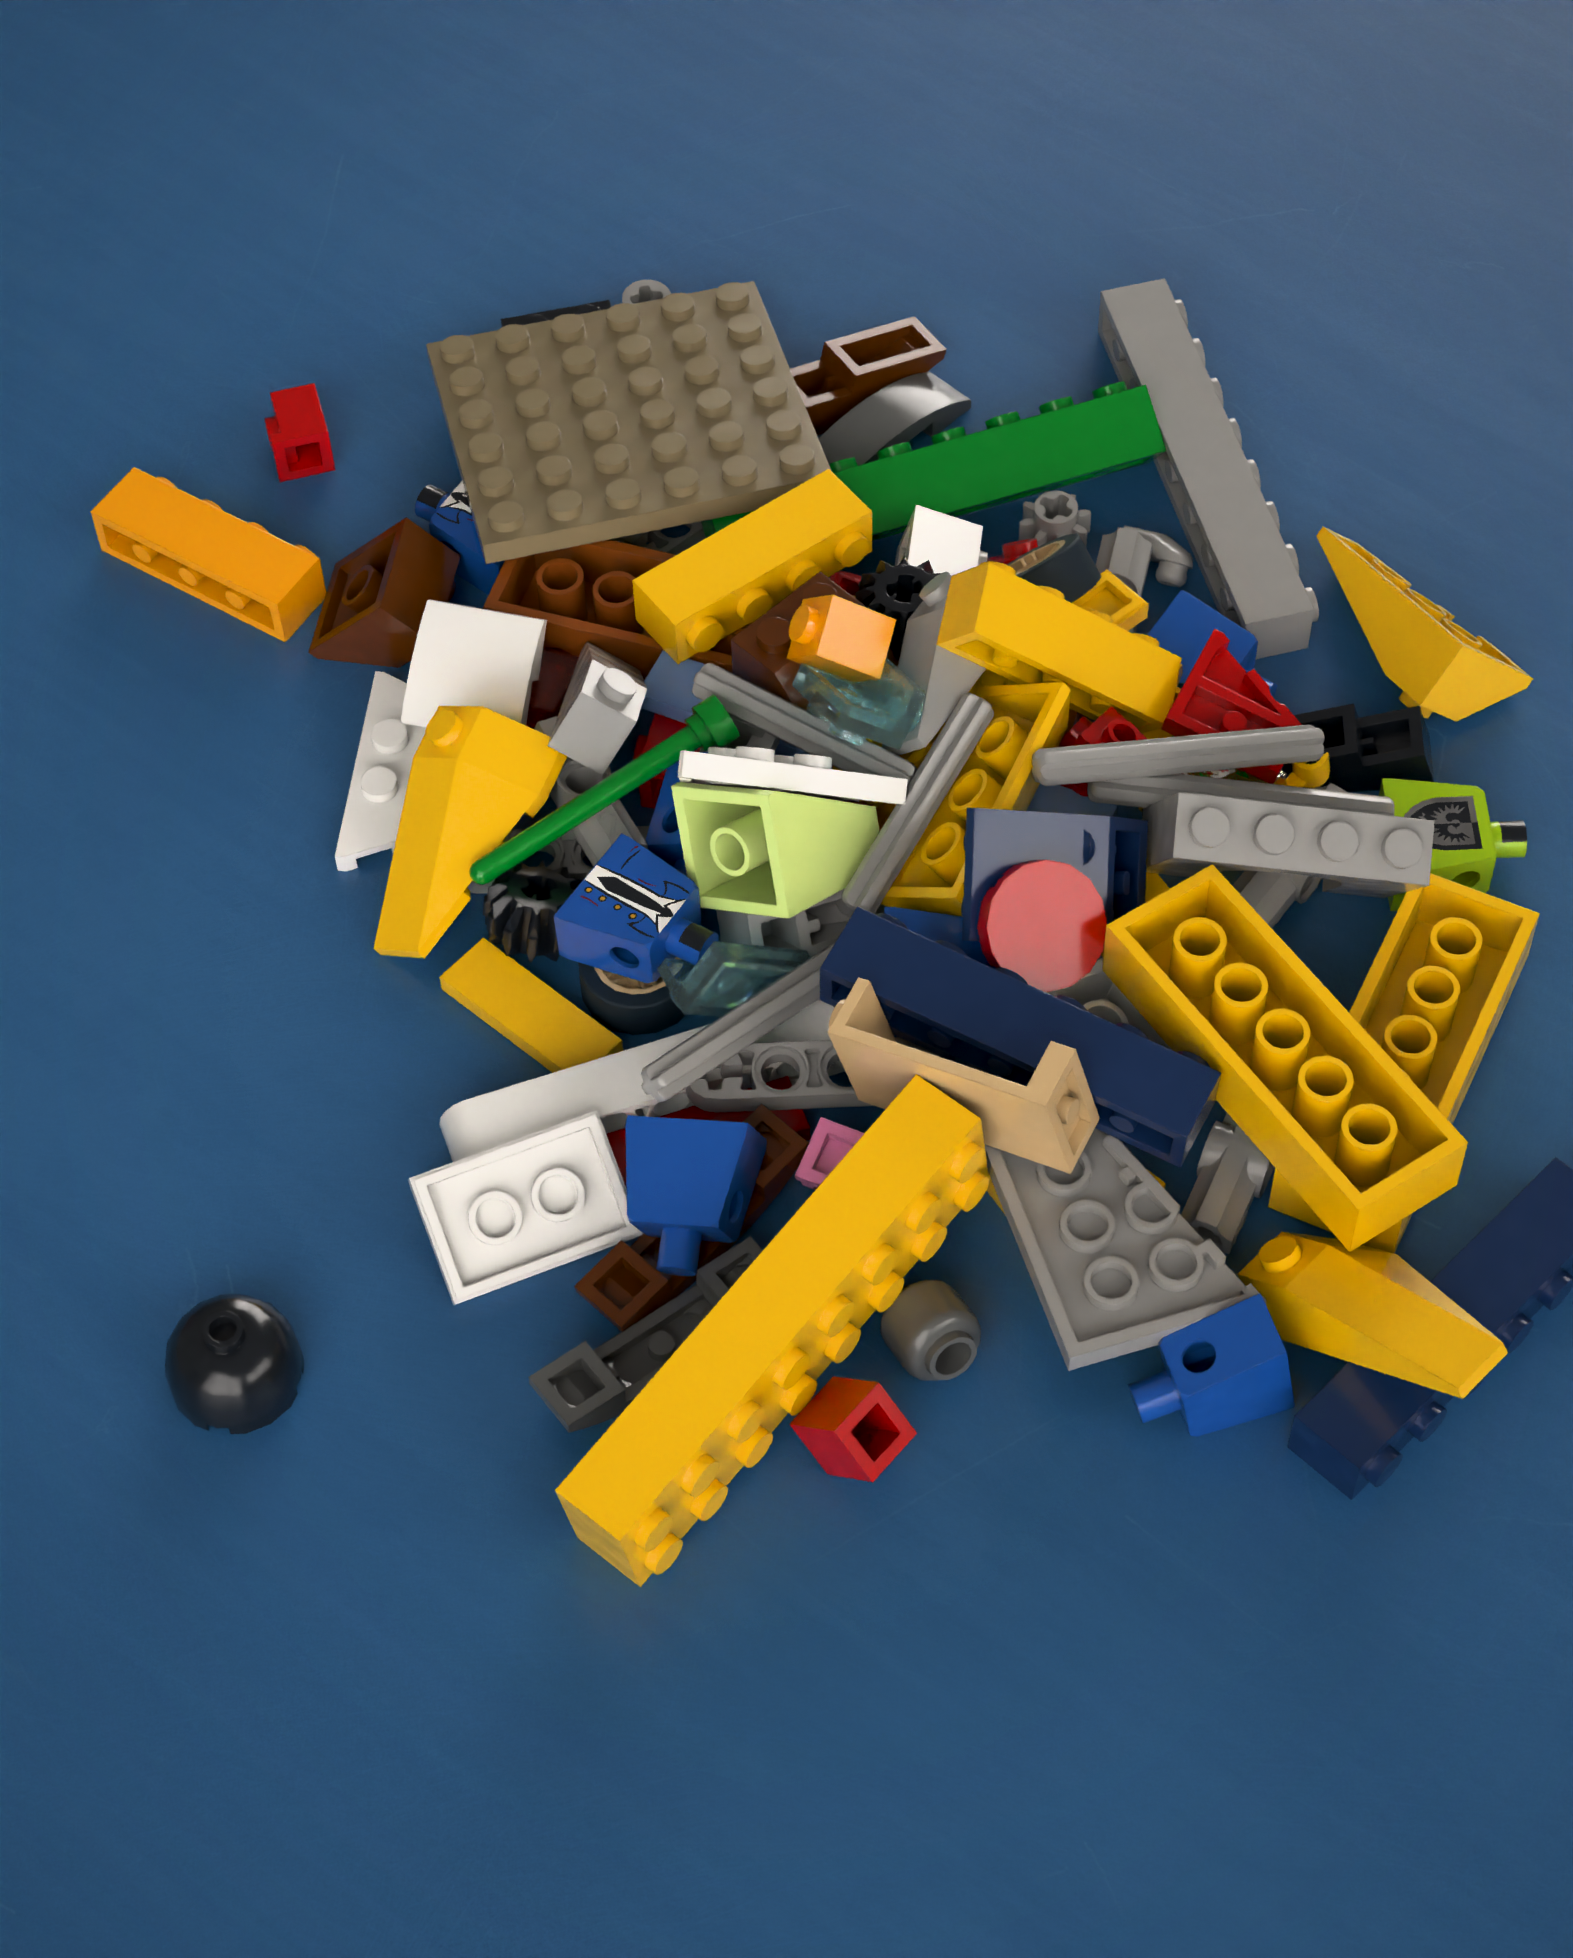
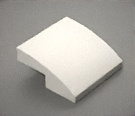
M427 600L412 655L401 723L427 727L438 706H483L526 725L532 682L539 680L547 620Z

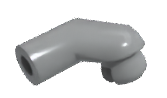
M1124 526L1126 529L1139 530L1140 535L1145 540L1152 542L1150 561L1159 563L1155 574L1159 583L1172 587H1181L1186 583L1188 569H1193V559L1187 550L1166 534Z

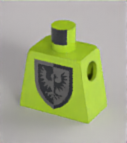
M1384 778L1381 780L1378 796H1386L1393 800L1394 816L1435 821L1431 874L1486 893L1489 891L1496 858L1525 857L1527 851L1525 822L1523 820L1490 822L1485 792L1478 786ZM1406 892L1388 897L1390 911H1398Z

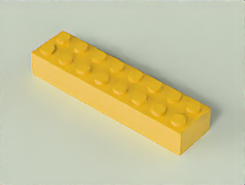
M917 1074L909 1081L555 1489L558 1499L579 1540L639 1587L646 1582L652 1573L660 1575L673 1564L683 1546L681 1539L698 1519L706 1521L718 1511L728 1494L727 1485L743 1466L751 1468L762 1459L772 1443V1432L788 1413L792 1416L797 1415L810 1402L817 1389L816 1380L832 1361L839 1364L851 1354L860 1339V1328L876 1310L882 1313L894 1303L903 1289L904 1276L918 1260L926 1262L934 1256L945 1240L947 1234L946 1227L960 1210L968 1212L982 1199L989 1185V1174L980 1117Z

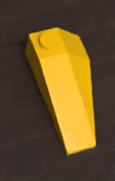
M1324 526L1318 532L1316 537L1384 674L1403 690L1398 699L1406 707L1420 706L1423 717L1427 719L1435 712L1457 722L1525 690L1532 682L1533 678L1482 636L1477 635V637H1474L1468 631L1452 622L1455 617L1442 606L1433 603L1425 596L1410 589L1412 585L1409 581L1360 544Z
M438 706L434 716L427 724L425 735L412 761L373 948L380 955L425 959L471 899V892L468 888L472 882L469 875L471 865L503 844V840L524 813L533 819L547 801L567 759L566 755L547 746L550 736L483 706Z
M1281 1231L1274 1239L1265 1243L1259 1250V1253L1237 1274L1245 1286L1251 1283L1267 1300L1266 1306L1281 1340L1461 1399L1508 1354L1504 1343L1404 1259L1392 1252L1364 1244L1349 1252L1338 1239Z

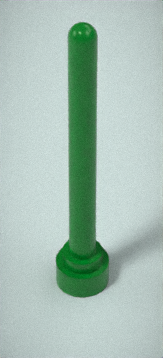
M714 694L707 697L691 708L693 715L684 720L686 727L476 860L469 870L472 881L480 885L491 882L678 762L680 751L694 752L701 748L705 752L709 747L713 746L723 748L739 738V731L722 703Z

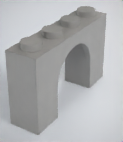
M1177 792L1143 809L1142 820H1148L1147 873L1191 877L1213 864L1219 872L1266 871L1323 878L1322 892L1386 898L1429 886L1434 820Z

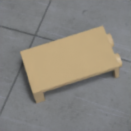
M858 977L847 998L840 1000L832 1011L827 1033L859 1101L886 1109L917 1074L981 1118L984 1144L1069 1174L1072 1173L1100 1119L1076 1049L1051 1041L1027 1086L897 1043L869 980Z

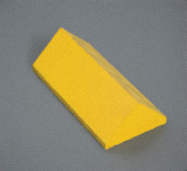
M1064 682L980 686L975 695L985 699L992 705L994 717L881 904L887 907L962 917L961 905L964 898L965 876L964 836L966 833L967 808L1027 811L1040 784L1035 782L1032 776V756L1038 749L1058 747L1068 728L1071 689Z

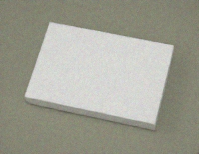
M597 1110L408 1179L453 1305L613 1247L621 1240L626 1242L643 1234V1232L629 1223L627 1216V1189Z

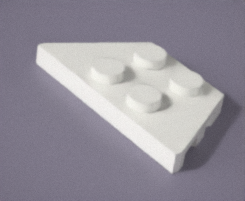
M375 671L335 852L338 871H350L358 868L357 858L390 848L392 853L394 852L413 757L425 735L426 727L401 723L407 683L385 672Z
M736 746V749L709 747L708 753L680 751L677 776L681 782L772 790L838 801L859 802V800L897 805H905L908 779L832 770L831 757L809 754H794V757L775 755V750Z

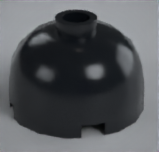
M244 1294L218 1295L199 1302L178 1321L167 1341L165 1358L166 1379L178 1410L197 1427L208 1430L207 1425L215 1428H229L230 1434H246L272 1424L292 1406L298 1394L296 1386L301 1379V1372L304 1373L303 1354L291 1324L269 1302Z

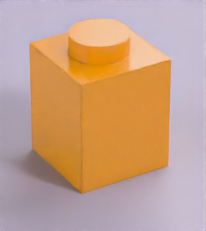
M836 595L803 599L801 606L796 610L790 622L789 638L791 639L787 659L849 683L880 680L896 619Z

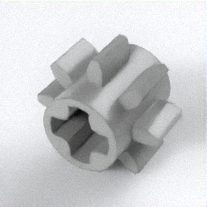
M1045 491L1036 499L1035 503L1024 502L1023 520L1019 522V540L1037 538L1039 547L1056 538L1077 533L1086 547L1087 533L1090 532L1091 511L1086 509L1078 510L1075 494L1070 495L1063 491Z

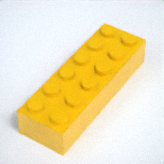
M1213 864L1106 925L1102 971L1173 1051H1187L1196 1054L1204 1059L1212 1069L1221 1072L1215 1100L1349 1252L1457 1186L1468 1141Z
M1430 873L1429 886L1406 892L1349 1013L1453 1125L1528 958L1540 913ZM1275 1168L1268 1208L1331 1232ZM1412 1214L1370 1239L1364 1245L1395 1253Z

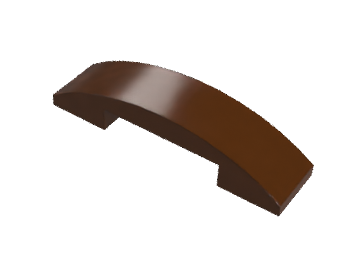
M762 1104L743 1121L749 1123L767 1140V1146L739 1237L735 1242L731 1243L701 1241L697 1270L728 1251L756 1222L797 1170L809 1145V1142ZM643 1233L631 1246H628L621 1240L574 1286L579 1295L620 1331H624L673 1300L696 1281V1275L676 1276L660 1272L656 1269L661 1238L647 1236Z

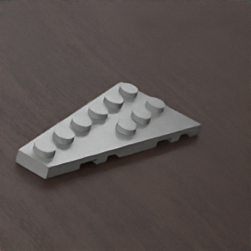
M1095 1128L1071 1174L985 1144L988 1173L1068 1371L1156 1346L1163 1337L1247 1298L1260 1294L1251 1283L1245 1286L1225 1264V1254L1210 1238L1206 1241L1203 1240L1179 1213L1180 1205L1119 1139Z

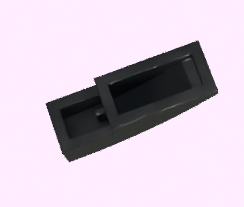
M1354 703L1294 715L1302 725H1312L1315 728L1322 729L1324 733V754L1326 752L1329 753L1330 773L1327 781L1320 787L1328 786L1332 783L1347 792L1380 790L1381 780L1384 778L1434 782L1430 736L1420 706L1361 718L1358 717ZM1309 761L1306 764H1313L1317 761ZM1292 763L1283 765L1276 780L1279 777L1285 780L1290 775ZM1236 768V773H1237L1238 771L1245 772V771H1243V770H1239V769ZM1247 772L1245 773L1249 778L1237 774V778L1240 781L1267 783Z

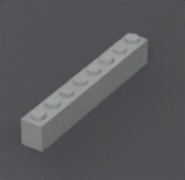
M1165 278L1101 291L1098 333L1119 382L1125 381L1127 390L1142 385L1147 386L1166 448V452L1153 461L1218 612L1256 637L1258 641L1256 659L1308 648L1312 623L1317 622L1319 618L1316 595L1311 587L1304 588L1299 577V563L1296 551L1292 544L1284 543L1279 532L1280 524L1277 509L1272 501L1266 502L1262 495L1258 467L1253 459L1247 460L1244 455L1239 425L1235 418L1228 419L1223 408V393L1217 378H1210L1207 373L1204 349L1199 338L1192 339L1189 333L1187 313L1181 299H1174Z

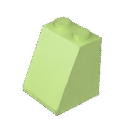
M678 782L671 786L687 877L693 880L699 888L701 908L789 919L846 888L880 832L876 806L772 790Z

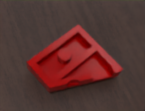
M1214 629L1169 710L1161 730L1177 737L1299 726L1302 724L1285 704L1279 703L1273 698L1268 684L1255 669L1249 672L1244 670L1227 650L1230 640L1223 632ZM1284 764L1239 769L1269 784H1274Z

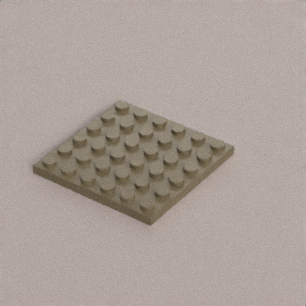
M754 281L745 283L730 282L718 288L688 294L672 293L662 299L636 304L620 303L611 306L609 309L584 314H563L552 320L532 324H511L501 327L499 330L469 336L453 335L445 338L443 341L426 344L429 364L486 564L755 511L828 468L831 470Z

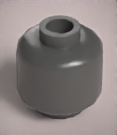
M922 1280L904 1286L894 1303L884 1311L881 1318L880 1333L887 1347L907 1373L921 1381L955 1378L968 1369L977 1355V1348L981 1341L979 1321L956 1290L941 1280Z

